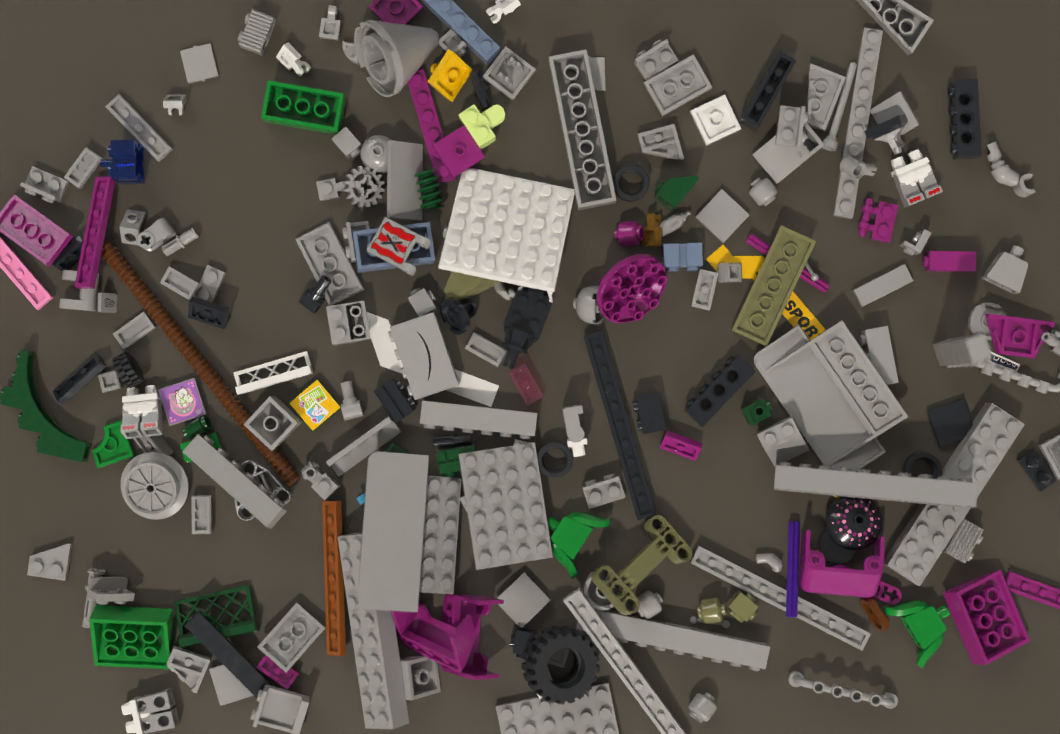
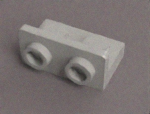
M660 39L652 44L653 48L647 52L642 50L636 55L634 64L645 81L665 71L679 61L670 48L668 39L664 41Z
M781 105L779 107L775 145L798 148L801 143L805 142L806 131H803V126L808 120V112H805L806 106L798 108Z
M32 166L25 183L21 182L20 186L25 188L24 192L36 196V193L43 195V200L53 204L54 200L61 203L69 182Z
M612 473L603 476L604 480L597 482L596 479L585 482V486H582L589 509L626 498L619 475L615 476Z

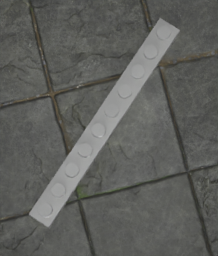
M865 27L862 30L842 160L846 156H851L859 161L863 159L866 140L864 131L868 128L883 30ZM841 170L833 216L852 219L859 179H854Z
M698 545L690 561L691 564L786 612L787 590ZM798 596L797 618L863 651L871 633Z
M578 588L564 597V603L661 734H687L581 589Z

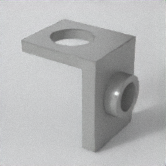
M127 209L119 226L122 243L138 245L137 237L140 234V228L146 217V212ZM125 234H132L136 239L130 240Z

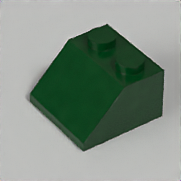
M695 175L669 178L667 182L662 180L654 191L656 193L654 199L672 213L695 185L699 177Z

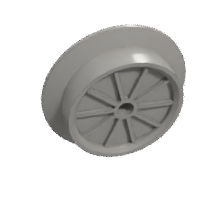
M146 452L136 456L126 465L121 476V492L127 505L138 515L148 519H165L177 513L186 502L189 482L184 468L173 457L161 452Z

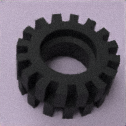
M128 351L112 358L114 369L127 388H132L144 381L140 367Z

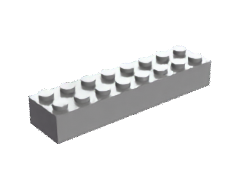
M587 49L550 56L548 59L577 209L579 211L615 204L616 196Z

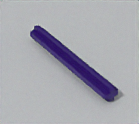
M797 521L789 522L786 616L792 618L797 617L800 523Z

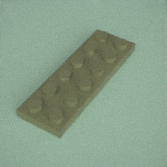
M780 225L731 329L732 331L762 345H768L814 248L815 240Z

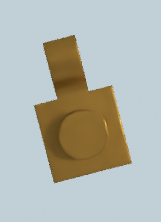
M655 213L647 214V227H643L644 239L641 246H661L662 227H658L662 221L661 215H655Z

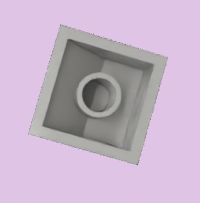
M274 395L269 396L244 425L273 451L303 421Z
M793 416L757 432V436L774 466L809 451Z
M423 655L400 658L406 700H415L441 692L437 662Z

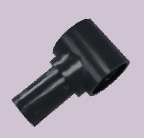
M323 275L314 288L305 291L299 303L315 314L324 303L323 294L331 284V279Z

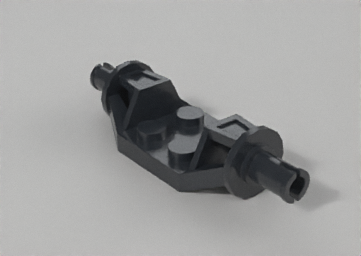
M520 286L517 289L503 325L505 342L502 345L508 349L502 363L503 366L507 367L509 360H511L508 368L514 370L518 355L521 353L527 354V350L540 338L553 304L552 292L545 291L544 294V290Z

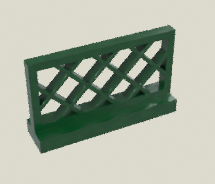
M250 585L174 601L180 639H178L180 647L202 644L192 633H184V625L190 620L195 609L213 620L215 627L217 624L221 627H217V629L226 638L260 631L256 621ZM246 590L247 599L242 604L235 597L240 591ZM221 595L230 598L225 608L216 603ZM203 599L211 602L206 612L197 607ZM233 601L241 606L236 615L227 611ZM187 603L193 607L187 616L181 613L180 604ZM214 605L223 610L217 620L208 614ZM244 608L250 612L251 620L242 621L238 618ZM225 612L233 617L231 623L226 626L219 622Z

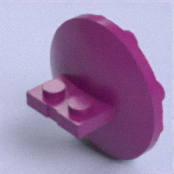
M647 254L633 255L614 265L599 280L597 306L603 316L614 323H628L634 320H641L651 309L656 308L663 295L667 281L664 266L655 257Z

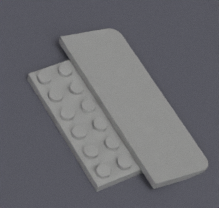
M843 320L812 340L808 338L798 324L757 352L754 357V364L788 414L793 416L799 430L823 465L831 466V470L838 471L839 467L851 468V472H857L884 454L886 450L877 436L908 417Z
M374 452L368 458L357 594L358 605L363 609L418 612L419 592L454 594L461 478L428 475L429 455Z

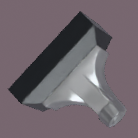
M905 114L899 115L864 132L867 138L889 143L893 153L899 154L902 152L901 147L905 146V142L901 139L900 134L908 120Z

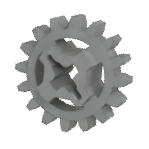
M358 166L357 170L351 169L352 175H345L348 181L343 182L344 185H347L343 192H348L346 199L352 198V205L358 202V207H363L364 204L365 207H370V202L375 205L377 204L376 199H382L379 193L385 192V189L381 188V185L385 184V182L379 180L382 175H376L377 170L370 171V166H365L363 170L362 166ZM359 174H361L359 180L354 181V179L356 178V176H358ZM361 184L367 186V189L364 190V188L361 187ZM371 192L374 193L369 199H366L368 198V194H370Z

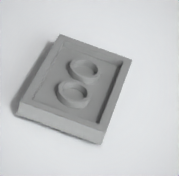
M694 54L643 83L662 117L712 89Z
M296 603L257 648L287 673L323 632L325 627Z

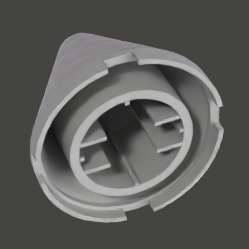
M375 20L361 22V26L357 27L354 33L355 51L360 67L366 66L370 75L366 79L373 89L384 97L396 95L403 89L438 46L439 40L438 33L432 28Z

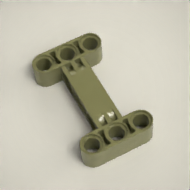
M655 515L645 521L644 529L652 538V541L619 573L616 574L609 566L599 567L592 572L591 578L593 583L622 615L633 614L639 610L640 601L632 590L666 556L675 564L684 563L692 557V550L663 516ZM653 521L658 524V529L653 527ZM666 536L670 538V544L666 542ZM679 550L682 551V553H683V558H680V557H679V555H678V551H679ZM600 571L605 573V580L600 578ZM613 586L618 588V595L614 594ZM626 601L631 603V610L627 609Z

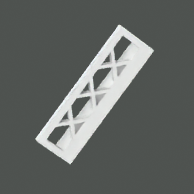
M308 351L233 373L237 387H235L236 393L241 395L313 374L314 372ZM305 357L307 366L302 368L294 366L297 358ZM279 363L289 365L285 373L280 374L275 370ZM266 368L271 371L268 378L261 379L257 376L260 369ZM247 373L253 377L250 383L242 385L239 375Z

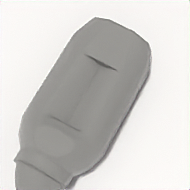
M691 212L676 213L662 221L658 225V227H662V236H668L680 228Z

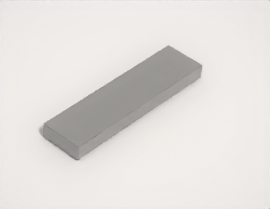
M120 94L105 106L158 162L173 150Z

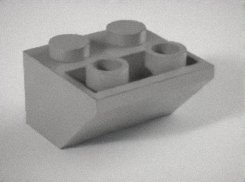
M365 301L326 307L332 345H342L371 339Z

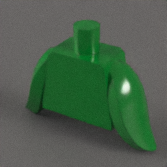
M572 512L568 516H564L561 522L550 516L547 523L548 528L554 531L550 538L552 553L568 571L571 579L578 575L573 559L588 538L593 527H607L610 525L611 519L599 518L584 512Z
M918 600L893 607H885L887 615L900 617L917 647L920 648L916 664L923 669L926 662L939 649L944 640L946 626L942 620L950 615L948 609L943 605L935 610L932 605Z

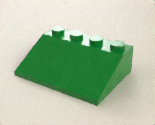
M95 606L89 618L95 666L169 669L166 664L173 649V609Z

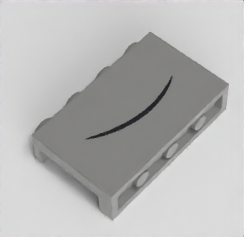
M435 312L390 327L391 331H388L391 342L396 344L397 349L394 351L397 360H401L403 364L401 372L404 379H408L409 385L407 389L410 397L414 396V399L417 400L460 384Z

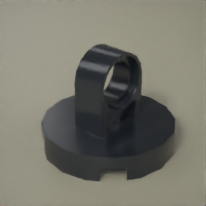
M448 297L443 300V304L439 307L443 322H448L451 326L449 330L457 335H461L469 330L470 318L474 317L477 313V304L467 299L459 301L454 297ZM468 304H470L471 308L470 311L467 313L465 308Z

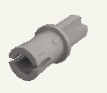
M192 227L183 234L176 235L175 239L161 247L162 251L166 256H169L181 248L184 249L185 245L199 238V235Z

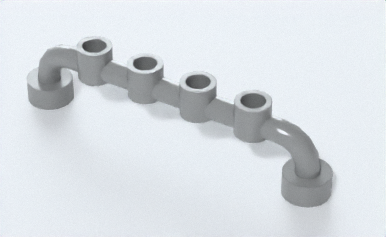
M990 363L976 366L981 368L980 373L992 376V373L999 374L998 379L1008 382L1014 379L1018 381L1017 385L1026 388L1032 385L1036 387L1035 391L1044 394L1047 391L1060 392V383L1053 385Z
M791 671L788 674V682L793 687L803 686L813 689L816 693L828 692L836 698L842 696L850 697L854 702L863 700L873 706L881 704L889 709L895 708L898 704V698L892 692H885L881 697L874 692L868 694L860 692L856 688L850 690L842 688L838 684L828 685L820 680H806L799 671Z

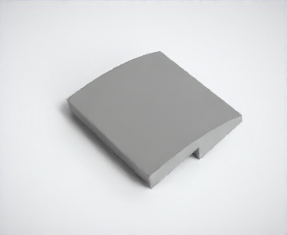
M525 572L497 597L504 600V604L498 605L520 629L550 601Z

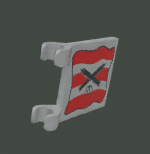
M385 217L367 252L413 276L416 272V267L405 261L415 243L428 249L431 245V240Z

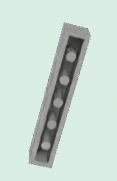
M985 334L950 338L933 344L939 365L947 366V368L979 366L987 363L986 359L993 357Z
M422 401L420 424H424V428L435 429L437 425L443 426V430L448 431L462 428V432L466 433L481 430V434L493 435V432H500V436L512 437V434H519L521 439H531V436H535L537 413L432 401Z
M198 434L182 452L261 523L272 529L287 512L283 508L285 504L277 497L273 499L269 496L270 491L263 485L259 487L255 483L256 478L249 472L245 474L241 471L242 466L235 460L231 462L227 458V452L220 447L219 449L214 447L213 444L215 442L207 435L203 437Z

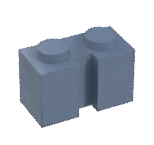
M702 243L663 244L662 263L664 268H667V272L679 271V268H686L687 271H698V267L703 266Z

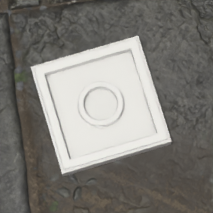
M725 94L690 110L706 146L741 130Z

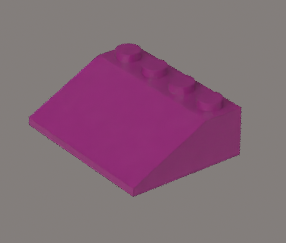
M1001 570L993 571L943 592L972 664L987 665L1030 642Z

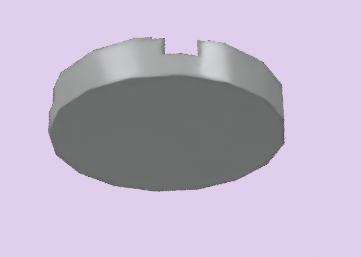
M982 303L975 306L970 312L968 327L973 335L985 334L987 340H992L985 314L1007 315L997 304Z

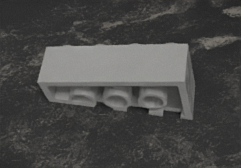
M856 0L908 56L914 52L934 21L903 0Z

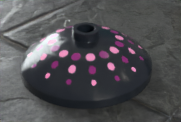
M839 496L831 502L827 509L825 519L827 531L832 540L842 548L848 550L865 549L871 546L879 537L882 529V517L879 508L872 499ZM857 517L861 519L860 524L856 521Z

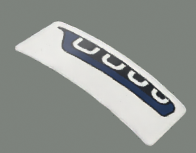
M991 352L993 357L986 359L987 363L1017 372L1020 364Z

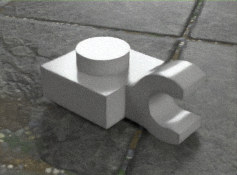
M329 5L327 18H321L320 38L339 41L341 20H336L338 15L337 6Z
M335 178L317 181L319 200L325 201L340 198L339 192L347 188V185L343 184L344 181L337 183Z

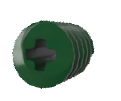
M437 169L421 171L414 175V177L421 179L416 182V185L422 186V188L417 190L418 193H423L419 200L425 201V203L420 205V208L430 210L445 207V205L439 204L443 197L437 196L442 192L441 189H436L441 183L434 181L439 177V174L433 173Z

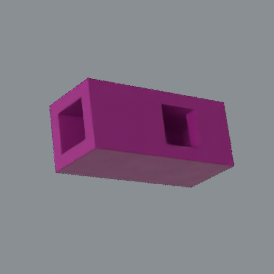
M928 251L922 258V266L925 267V272L976 271V252Z

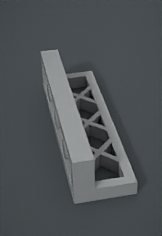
M389 416L327 460L326 463L334 469L338 476H341L402 431L391 416Z

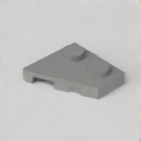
M675 124L637 134L643 154L678 161L684 160Z
M73 543L30 556L27 575L66 581Z
M173 646L166 666L172 672H175L178 678L191 688L193 693L197 694L210 663V657Z

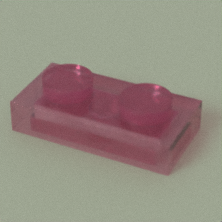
M526 364L508 372L527 406L543 397Z

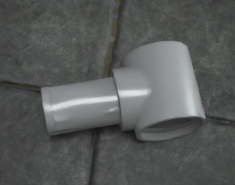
M846 156L840 163V170L854 179H859L863 175L874 176L875 173L872 171H877L875 164H866L864 161L856 160L851 156Z
M352 382L340 383L344 398L342 400L343 404H341L344 420L364 416L361 401L355 397Z

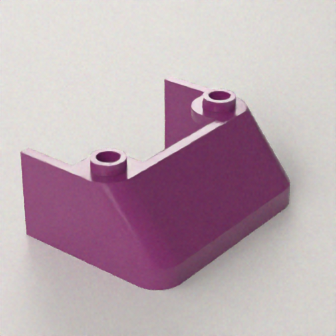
M806 530L801 534L799 585L803 591L863 598L872 597L877 593L884 568L885 537L876 539L874 542V556H869L865 559L863 570L825 567L824 555L819 551L810 550L811 530Z
M447 594L445 596L442 622L457 628L469 614L472 617L476 638L463 670L456 672L440 664L443 671L472 680L499 678V674L487 671L488 660L484 654L478 652L481 615L489 614L492 604H504V600L482 595Z
M418 602V612L391 611L400 641L405 647L456 672L463 670L476 638L471 615L468 614L460 625L455 628L431 617L428 606L422 602Z

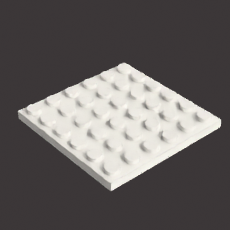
M474 168L467 169L461 173L439 269L554 292L575 194L574 189Z

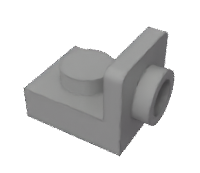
M925 229L920 231V233L917 232L911 241L914 244L903 241L900 247L904 248L903 252L911 256L920 254L931 232Z

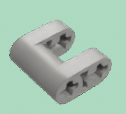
M63 270L62 280L76 281L77 271ZM97 273L95 289H80L79 300L60 299L59 308L96 312L99 273Z

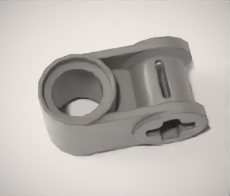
M163 217L140 233L137 237V243L146 251H153L163 243L171 240L176 235V232L166 218ZM147 238L150 239V240H149V242H150L149 245L146 244V243H147V242H146V239H147Z

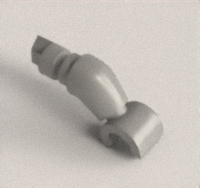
M997 142L987 145L991 153L987 155L988 161L992 162L991 174L998 183L1013 187L1015 194L1023 198L1036 192L1034 189H1027L1024 185V181L1031 179L1033 174H1025L1019 177L1017 172L1012 170L1009 165H1006L1004 160H1001L1003 156Z

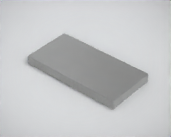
M394 140L387 142V218L422 221V208H420V205H422L423 201L419 200V197L423 196V193L417 192L422 186L416 185V182L421 179L414 177V175L423 171V144Z
M330 222L295 239L316 281L318 282L323 275L331 279V284L324 292L329 306L336 305L365 290L349 258L346 257V253Z

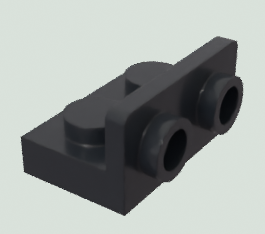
M193 296L189 301L188 318L222 329H225L231 319V314H228V307Z

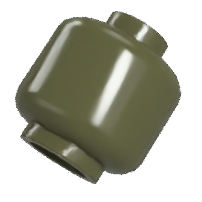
M719 598L703 599L697 606L699 619L703 620L705 624L722 622L724 615H727L726 604L722 603Z

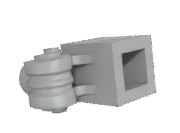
M309 461L308 465L301 469L303 478L313 483L311 487L326 500L341 485L328 472L322 474L317 463Z

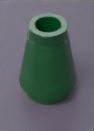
M199 416L182 428V433L185 438L194 437L198 434H207L209 430H212V423L207 416Z

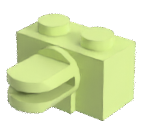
M474 104L458 114V116L482 150L496 140V136L491 129L504 121L505 111L500 105H493L480 113Z

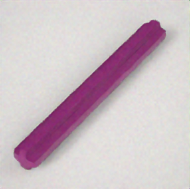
M750 234L746 240L749 245L767 255L771 245L754 234ZM804 267L800 278L821 292H826L830 284L820 277L818 280L813 281L808 269Z

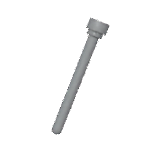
M855 62L849 64L829 136L823 139L825 145L822 148L825 150L836 151L838 142L836 136L857 68Z

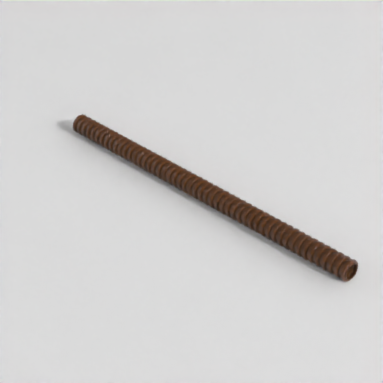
M113 242L103 245L102 258L106 259L107 264H111L110 268H114V273H118L117 276L122 278L121 281L125 282V286L129 287L128 290L130 292H133L132 295L136 296V300L140 301V305H144V310H148V315H152L151 318L155 319V323L159 324L160 329H163L162 332L167 334L166 337L170 338V342L174 343L173 346L178 348L177 351L181 352V356L186 357L185 361H189V366H193L192 369L197 371L196 374L200 375V379L204 380L203 383L207 384V388L212 390L211 393H215V398H219L218 402L223 403V408H227L226 411L231 413L230 416L234 417L235 422H238L237 425L241 426V430L246 432L245 435H248L249 440L253 441L252 444H256V449H260V454L265 455L264 459H268V464H272L271 467L275 468V472L280 474L279 477H282V481L287 483L286 486L291 487L295 484L301 475L296 474L297 470H293V465H289L290 462L285 460L286 457L281 455L282 452L278 451V447L271 451L244 425L252 416L248 414L249 411L245 410V406L240 404L241 401L237 400V396L233 395L234 392L229 390L230 387H226V382L221 381L222 377H218V372H214L215 369L210 367L211 364L207 363V359L203 358L204 355L199 353L200 350L196 349V345H192V340H188V335H184V330H180L181 327L177 326V322L173 321L174 318L172 316H169L170 313L166 312V308L162 307L163 304L161 302H158L159 299L155 298V294L151 293V289H147V284H143L144 281L139 279L140 276L136 275V271L132 270L133 267L131 265H128L129 262L125 261V257L121 256V252H117L118 249L113 247Z

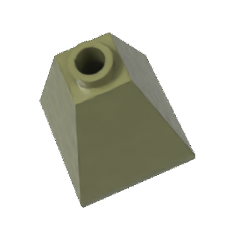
M452 271L444 289L446 293L445 298L454 297L459 301L469 299L501 281Z

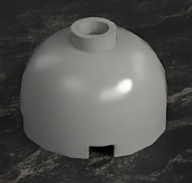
M374 135L369 137L361 147L360 158L363 165L370 166V171L377 170L376 174L387 172V142L391 140L390 138L383 135Z
M599 286L585 287L574 298L573 307L576 309L579 318L586 323L601 324L604 317H601V312L597 306Z

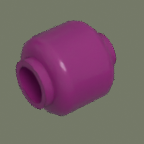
M637 221L621 222L618 228L615 229L614 236L623 247L637 246L644 239V229Z

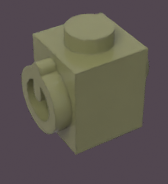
M738 590L726 604L729 607L727 612L742 623L744 620L747 622L749 619L752 620L758 613V606L755 604L757 600L749 593L745 596Z

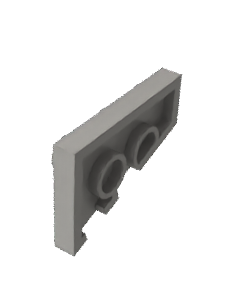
M811 63L809 65L807 124L824 132L846 77Z

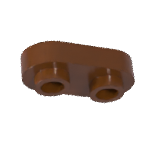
M875 597L862 598L860 600L862 609L878 631L884 632L890 627V620L880 609L879 602Z

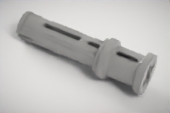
M89 568L87 570L89 577L88 584L85 585L87 597L82 627L90 628L89 618L95 606L98 605L95 600L88 597L90 578L103 577L105 570Z

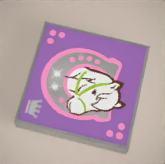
M196 378L158 389L169 426L207 414Z

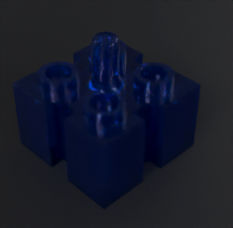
M110 140L108 156L112 157V159H101L100 166L108 167L111 179L118 181L122 185L145 184L143 168L144 146L138 144L135 140Z

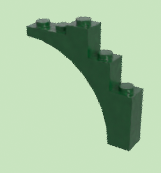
M21 350L16 357L17 368L11 379L13 385L4 386V389L1 390L0 404L23 409L18 416L19 429L41 433L36 441L38 453L78 462H87L92 443L67 433L50 418L37 396L34 385V352Z

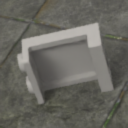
M265 684L264 689L258 692L256 699L259 702L258 708H253L250 718L254 720L253 727H257V724L291 734H300L310 696Z

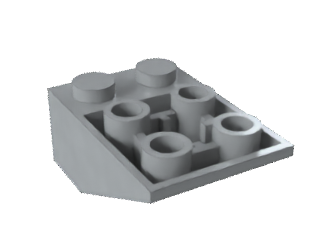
M807 123L803 126V131H806L805 142L801 143L798 148L775 145V135L752 155L775 184H778L825 145Z

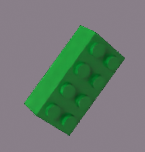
M268 80L261 119L266 123L336 135L341 131L347 98L344 93Z

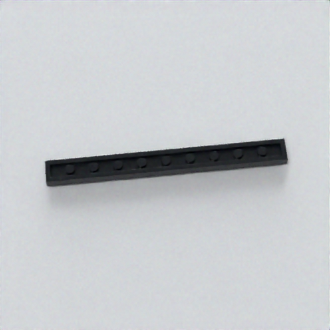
M598 331L584 335L587 351L637 520L656 515L603 332Z

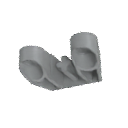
M248 460L241 464L242 468L240 470L245 474L244 468L246 464L251 463L254 466L255 470L251 475L256 478L255 483L259 487L262 485L258 477L260 475L273 499L277 497L279 491L283 490L287 492L288 498L282 502L284 504L290 502L292 498L291 491L272 469L253 460ZM235 499L239 518L246 521L253 519L254 515L250 517L243 515L244 506Z

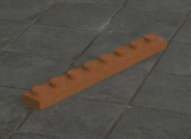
M327 500L322 501L327 655L344 656L346 655L344 578L337 537L342 536L341 501Z

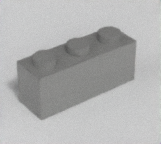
M888 326L861 331L862 335L859 336L860 344L864 346L866 355L887 385L899 383Z

